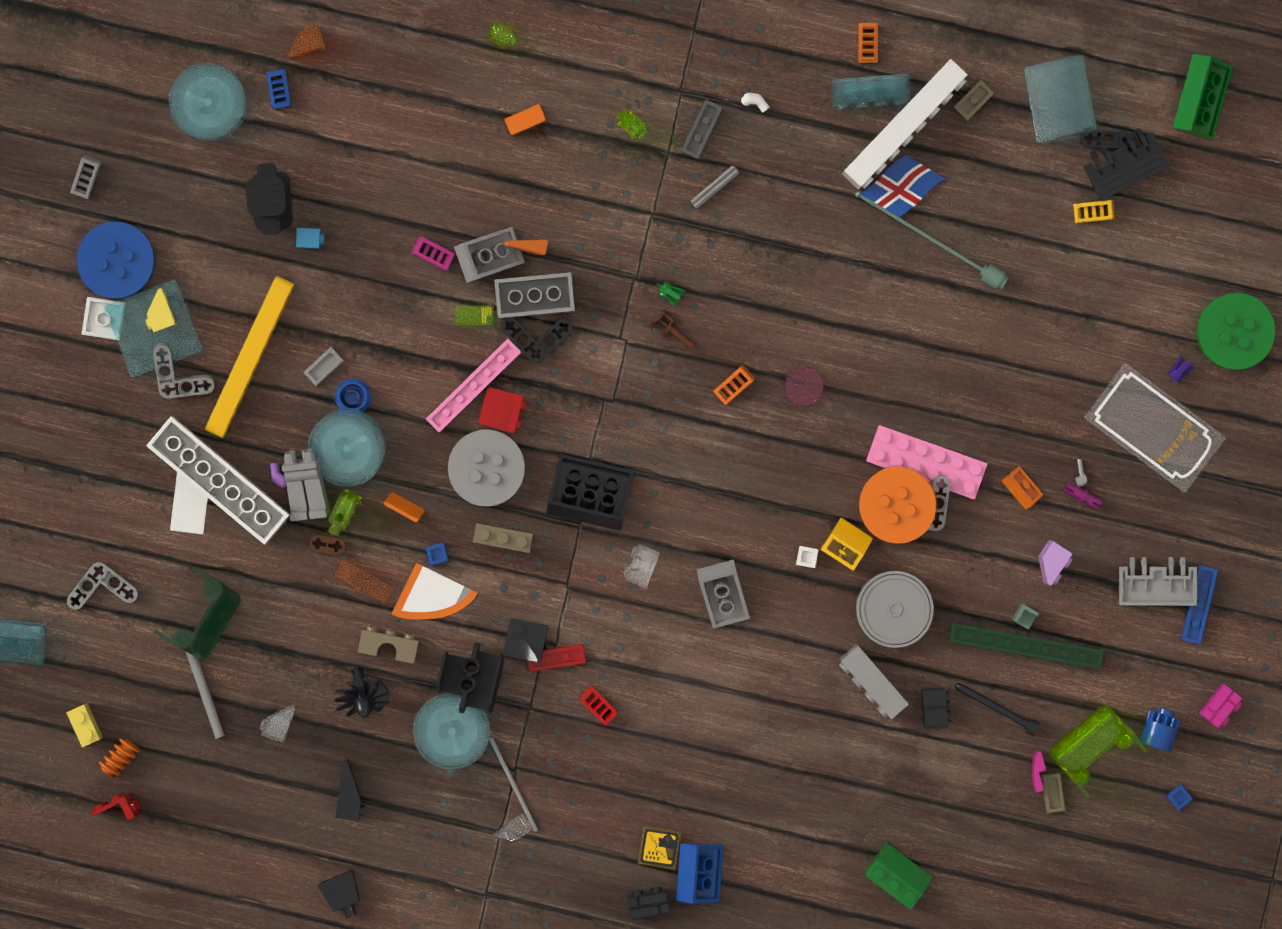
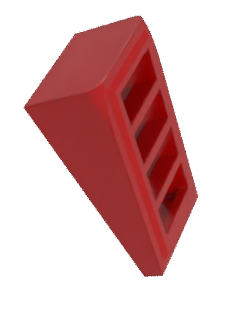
M592 685L578 698L604 726L619 713ZM593 692L595 696L587 703L585 700ZM599 698L601 701L593 708L591 706L592 703ZM604 703L606 707L598 713L596 710ZM610 709L612 712L604 719L602 715Z

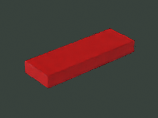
M579 644L543 650L540 663L528 661L529 672L586 663L584 645Z

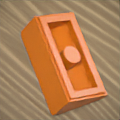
M539 104L504 119L512 137L547 122Z
M1020 466L1002 480V483L1024 509L1033 506L1044 495Z
M391 492L384 502V505L416 523L419 522L424 513L423 508L394 492Z

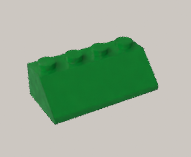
M1193 54L1179 100L1176 117L1174 118V129L1213 141L1233 66L1212 56Z

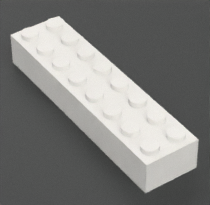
M950 59L844 170L842 175L858 190L861 187L865 189L873 180L871 176L874 173L878 175L887 166L885 162L888 159L892 161L900 152L898 148L901 145L905 147L912 140L913 136L911 134L914 131L918 133L927 124L925 120L927 118L932 119L940 110L938 106L941 103L945 105L952 98L953 94L951 92L954 89L958 92L967 82L965 80L967 74Z
M171 416L146 445L264 545L273 538L290 517L289 512L175 417Z

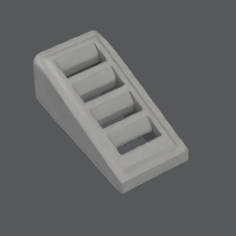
M84 155L81 158L70 193L89 199L102 161ZM87 163L95 167L93 169L85 166V164ZM83 170L92 173V176L83 174ZM80 178L90 181L89 184L79 181ZM77 185L87 188V191L78 189Z

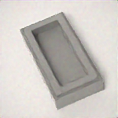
M330 347L303 373L317 387L344 360Z

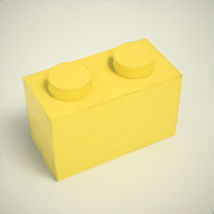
M88 703L66 712L82 747L103 738Z

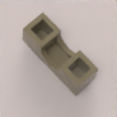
M476 523L473 542L530 553L534 534Z
M367 626V629H362L358 653L377 656L380 646L383 643H390L396 648L395 660L412 664L416 662L420 640H416V636L405 634L404 637L397 636V632L386 630V633L378 632L379 628Z

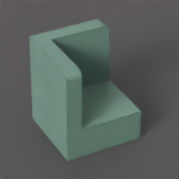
M1020 603L1012 621L1029 630L1034 619L1040 613Z

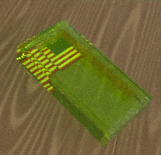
M493 305L455 306V326L494 325Z

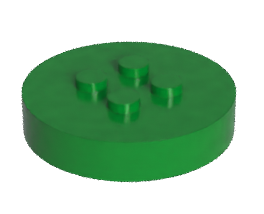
M1244 293L1226 294L1212 300L1201 312L1196 325L1197 343L1203 355L1214 365L1227 370L1246 369L1261 362L1271 350L1275 338L1274 320L1268 308L1257 298Z

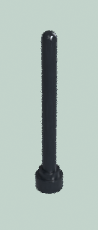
M961 683L955 685L956 690L1023 726L1026 733L1033 736L1037 731L1040 722L1034 719L1026 720Z

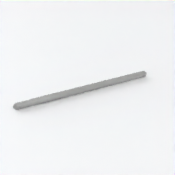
M490 737L489 741L534 832H538L539 829L494 738Z

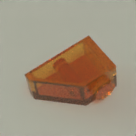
M310 23L304 25V29L299 31L287 53L290 60L327 49L319 24Z

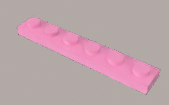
M507 339L426 420L440 433L521 351Z

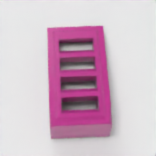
M422 236L418 237L411 251V254L446 271L455 253ZM425 243L426 245L421 254L419 253V250L422 244ZM431 246L433 249L429 257H427L426 254ZM437 250H439L440 253L435 261L433 260V258ZM445 253L447 257L444 263L441 264L440 261Z

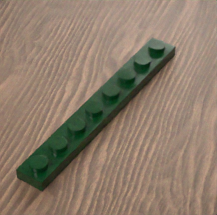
M952 623L949 642L1097 669H1101L1104 652L1101 649Z

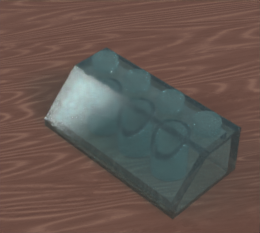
M910 74L834 79L830 83L832 107L837 106V110L848 109V105L864 108L867 107V104L875 103V106H886V102H894V105L906 104L905 101L910 99Z
M0 618V661L43 666L47 639L46 623Z

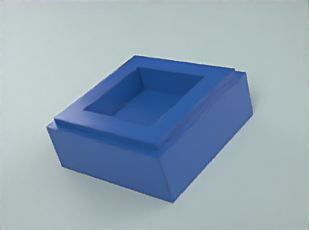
M444 543L425 547L430 566L449 561Z
M1179 784L1165 795L1177 811L1193 800L1182 784Z

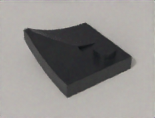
M511 618L503 655L540 663L548 625Z

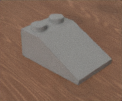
M513 227L454 246L466 283L525 263L521 250L505 247L504 245L506 241L517 240Z
M734 560L697 569L699 583L713 629L750 619Z

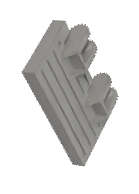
M1130 557L1129 575L1128 567H1119V605L1197 606V567H1188V575H1185V557H1181L1179 561L1180 575H1173V557H1168V575H1166V567H1149V575H1147L1146 557L1141 559L1142 575H1135L1134 557Z

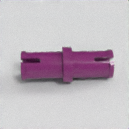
M1071 482L1066 484L1067 487L1064 488V493L1078 499L1077 502L1079 503L1083 502L1095 510L1099 509V505L1103 501L1102 499L1090 494L1087 489H1081Z

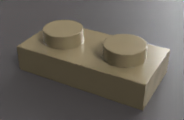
M980 80L953 108L967 121L994 92Z

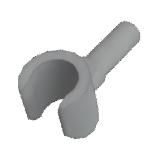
M1079 459L1077 463L1080 476L1075 478V482L1078 487L1086 485L1087 477L1083 471L1082 459Z

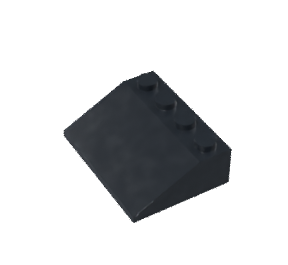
M560 454L546 514L621 531L635 471Z

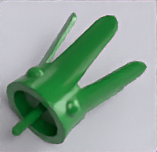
M667 281L663 285L657 283L661 287L658 294L666 298L674 307L678 305L679 295L683 296L686 290L672 286Z

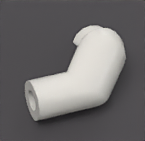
M746 93L741 99L744 106L756 104L762 113L770 108L760 94Z

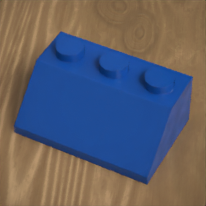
M680 843L676 901L691 904L717 903L720 901L724 845Z

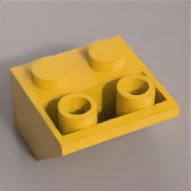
M840 518L820 550L854 571L873 538L843 518Z

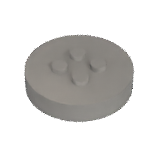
M478 430L464 436L455 445L448 461V475L454 490L464 500L478 506H494L509 500L519 490L525 475V461L518 445L507 435L494 430Z
M886 571L875 575L862 587L856 601V616L861 629L871 640L885 647L900 648L915 643L927 632L933 619L934 606L929 590L917 577L903 571Z

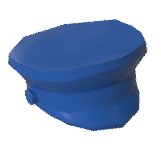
M359 379L342 381L335 393V402L341 412L354 416L364 412L371 404L370 387Z

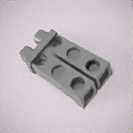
M313 448L302 451L303 459H297L296 451L294 450L286 451L282 471L284 472L291 511L290 521L308 520L309 517L310 519L327 517L331 510L319 465L320 458L315 456Z

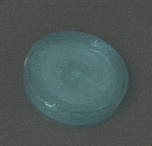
M201 63L187 68L176 78L169 94V108L173 120L186 134L198 140L216 141L229 136L241 125L247 110V95L241 81L229 69L214 63Z
M339 409L326 414L315 425L309 436L308 449L313 448L315 456L320 458L319 465L324 480L337 486L353 487L367 482L377 473L386 455V440L380 426L369 415L355 409Z
M446 692L429 699L418 711L413 725V737L418 751L425 760L442 769L456 770L467 767L480 758L489 743L491 727L485 710L466 706L465 713H459L462 696Z

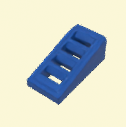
M286 70L266 72L272 109L278 110L292 107ZM282 75L283 79L272 81L271 77ZM273 84H284V86L273 88ZM282 90L285 91L284 94H279V95H275V94H274V92H276V91H282ZM286 97V101L276 102L275 100Z

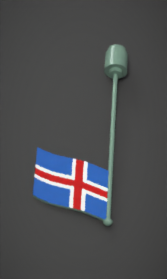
M905 155L894 162L874 184L863 192H856V198L860 197L980 270L981 281L994 289L1002 290L1009 278L1005 275V272L992 264L989 266L985 265L983 268L900 218L916 206L935 185L945 180V178Z

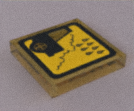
M643 825L637 864L675 870L681 831Z

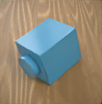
M297 228V248L321 249V245H324L325 234L322 233L321 229Z

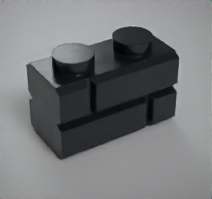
M662 887L650 888L651 892L643 893V890L632 891V895H628L632 920L670 914L666 889L662 890Z

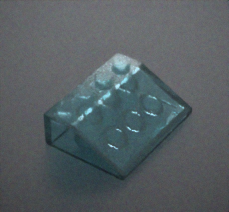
M1083 55L1061 58L1024 68L1037 143L1089 135L1096 132V122Z

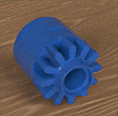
M1158 708L1157 712L1149 710L1139 742L1171 752L1181 720L1174 718V712Z

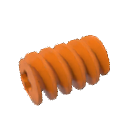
M119 738L121 746L114 744L116 751L109 750L111 757L104 755L106 763L98 762L104 773L113 780L116 779L114 775L119 776L121 774L119 769L125 770L126 766L124 763H131L129 757H136L134 751L140 752V749L128 739Z

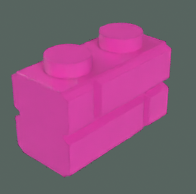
M1221 684L1198 714L1218 729L1225 727L1230 720L1228 716L1232 711L1237 712L1241 707L1242 703L1240 701L1242 698L1228 686Z

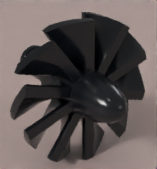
M354 667L351 670L353 682H346L347 685L352 687V690L337 689L335 693L346 694L334 699V702H346L337 707L336 710L340 711L352 707L346 716L350 717L358 713L360 717L367 718L373 710L380 712L385 703L389 704V688L381 680L374 683L364 678L363 667Z

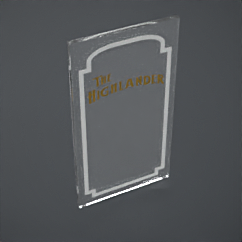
M1127 363L1122 364L1117 374L1084 417L1085 420L1183 493L1188 491V488L1226 439L1224 435Z

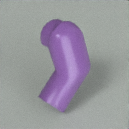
M271 463L272 481L278 486L286 488L285 476L280 472V463Z

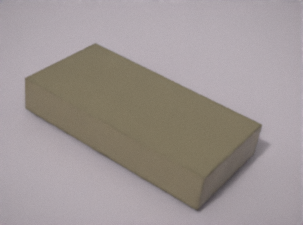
M1060 772L1041 775L1046 813L1066 811Z

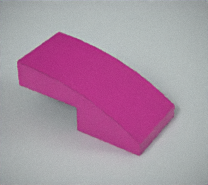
M1040 750L1035 751L1032 762V781L1036 793L1044 791L1039 772L1046 770Z

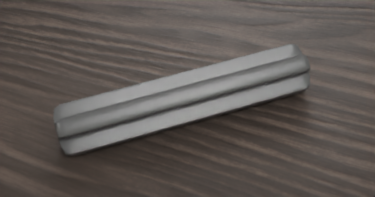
M731 166L691 200L692 205L695 208H699L739 174L737 168Z

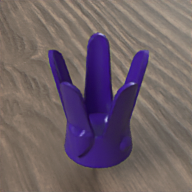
M1180 355L1173 369L1168 372L1172 377L1169 383L1173 379L1179 383L1185 375L1195 369V367L1192 368L1189 361H1186L1181 366L1184 360L1182 355Z

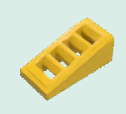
M1113 200L1073 204L1075 223L1115 219ZM1098 205L1100 208V217H1097L1096 206ZM1104 205H1107L1108 216H1105ZM1089 206L1092 207V218H1089ZM1080 207H1084L1085 218L1081 219Z

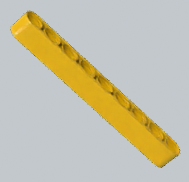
M279 276L275 277L205 428L206 431L221 438L225 436L290 297L294 283Z

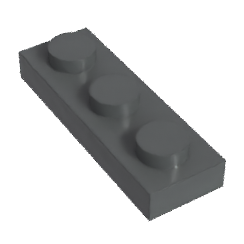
M705 99L683 145L682 153L697 160L699 159L723 107Z

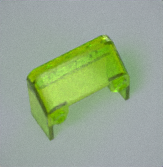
M1102 706L1056 743L1050 750V756L1089 800L1091 797L1083 788V785L1089 781L1090 773L1086 768L1114 744L1120 749H1126L1136 743L1144 753L1147 752V749L1136 734L1109 706Z

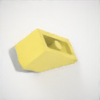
M163 288L157 290L147 312L148 319H145L148 329L153 330L154 333L177 325Z

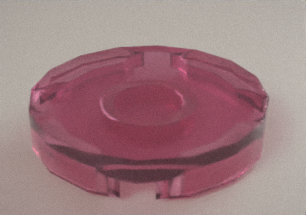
M801 367L788 375L785 381V391L792 402L798 405H809L820 398L823 392V382L815 370Z

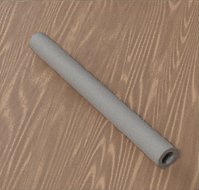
M194 645L184 648L215 739L223 737L225 735Z

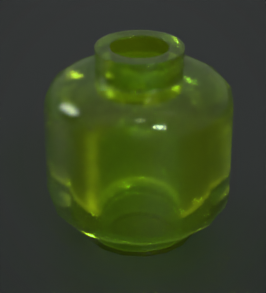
M502 20L497 23L493 22L487 33L489 41L501 49H505L509 45L513 46L517 39L515 28Z

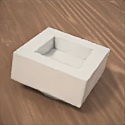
M799 546L796 565L815 568L818 549Z

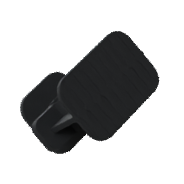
M261 163L257 166V174L246 184L247 209L254 216L255 226L262 230L263 234H279L281 229L290 227L293 221L290 179L286 173L277 172V167L274 163Z
M474 643L471 658L450 655L448 651H445L437 679L438 693L446 692L461 695L459 713H465L466 706L487 710L489 714H492L504 666L503 653L496 655L479 651L480 643ZM469 666L477 668L474 672H468L466 669ZM464 684H471L473 686L470 690L462 688Z

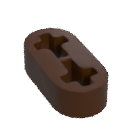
M315 535L309 542L310 548L319 553L340 555L346 550L345 541L337 537ZM320 538L321 542L327 544L326 546H320L319 549H316V545H313V541H317V539ZM336 541H339L342 549L335 552V548L329 547V543L336 544Z

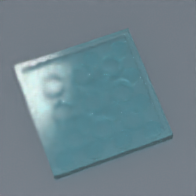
M177 279L104 306L131 378L155 370L153 351L159 343H166L170 346L173 362L204 351ZM163 288L177 325L154 333L153 330L148 329L145 319H148L147 312L157 290ZM160 348L159 352H157L161 354V362L165 361L164 356L167 352L163 348Z

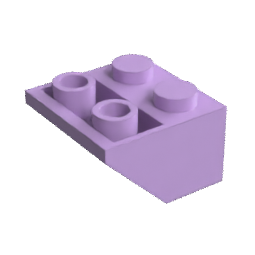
M1050 540L1038 556L1043 583L1049 586L1057 584L1062 576L1059 573L1072 562V558H1070L1072 553Z

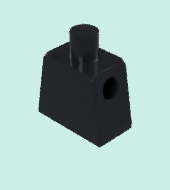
M353 869L317 885L334 912L342 909L346 918L357 914L353 904L360 900Z

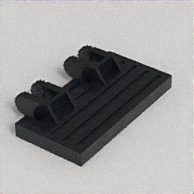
M1140 128L1135 130L1136 136L1142 145L1139 149L1136 148L1130 134L1124 135L1131 153H1129L1126 146L1112 153H1109L1105 145L1102 146L1101 152L1108 163L1102 166L1095 151L1090 152L1097 170L1094 169L1092 163L1083 166L1100 201L1170 167L1153 132L1144 137Z

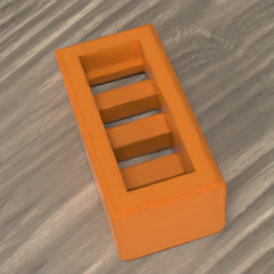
M878 23L858 24V63H878ZM863 30H873V33H863ZM873 37V41H863V38ZM863 45H873V49H863ZM862 53H873V57H862Z
M548 240L506 241L504 245L505 247L524 252L544 255Z
M741 365L713 392L727 405L755 380V377L744 365ZM740 372H741V373L744 375V377L747 379L746 382H745V381L742 379V377L739 375ZM734 377H735V378L738 380V382L742 385L741 387H739V386L735 383V381L733 380ZM728 383L736 390L735 392L727 386ZM722 388L730 395L729 398L721 391Z

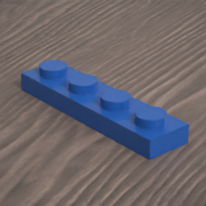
M1198 565L1197 606L1188 607L1181 636L1183 641L1201 645L1218 573L1217 569Z

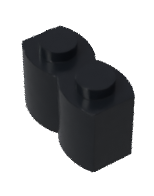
M944 687L921 689L924 728L948 727V722H951L950 710L947 711L946 703H950L949 691L945 692Z

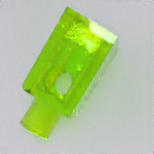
M345 489L339 495L328 519L332 523L328 532L339 536L341 530L349 526L363 497Z

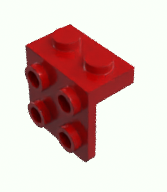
M488 388L479 424L511 433L520 430L522 419H519L520 413L525 411L527 403L524 400L525 396Z
M122 792L111 798V803H108L106 800L93 807L95 811L90 814L93 817L119 803L127 820L141 813L139 810L141 805L136 798H133L131 792L126 795Z

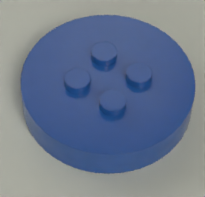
M107 222L98 225L83 238L78 249L77 267L83 282L93 292L103 297L124 299L134 296L148 285L155 271L156 256L152 243L141 230L127 223Z

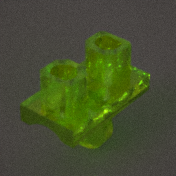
M623 109L616 116L620 120L617 123L618 126L634 141L643 138L649 129L632 111L628 112L626 109Z

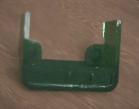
M192 566L191 570L207 579L203 585V592L212 599L208 609L193 633L186 629H180L174 634L172 639L157 630H154L153 633L197 659L203 660L210 656L239 607L241 598L233 589Z

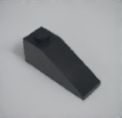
M344 759L335 818L359 821L360 816H364L365 805H362V797L349 759Z

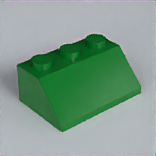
M887 842L863 872L866 877L910 910L921 898L932 879L931 875Z

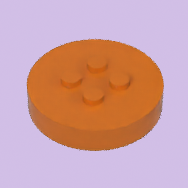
M902 465L886 467L875 473L863 487L859 501L861 518L867 529L883 541L898 544L913 541L922 536L934 521L937 512L935 489L929 479L914 468Z

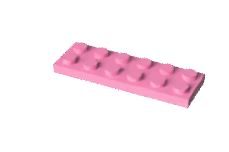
M881 425L877 428L866 459L867 462L884 468L896 465L914 468L924 474L932 485L936 477L944 475L950 481L951 492L974 500L988 464ZM943 479L936 483L940 488L947 486Z

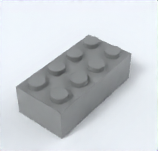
M571 272L494 280L498 319L575 312Z
M857 644L839 658L842 662L839 666L847 675L851 673L854 676L851 680L859 689L863 687L867 691L864 695L872 704L876 702L879 705L877 710L884 718L889 717L892 720L909 705Z

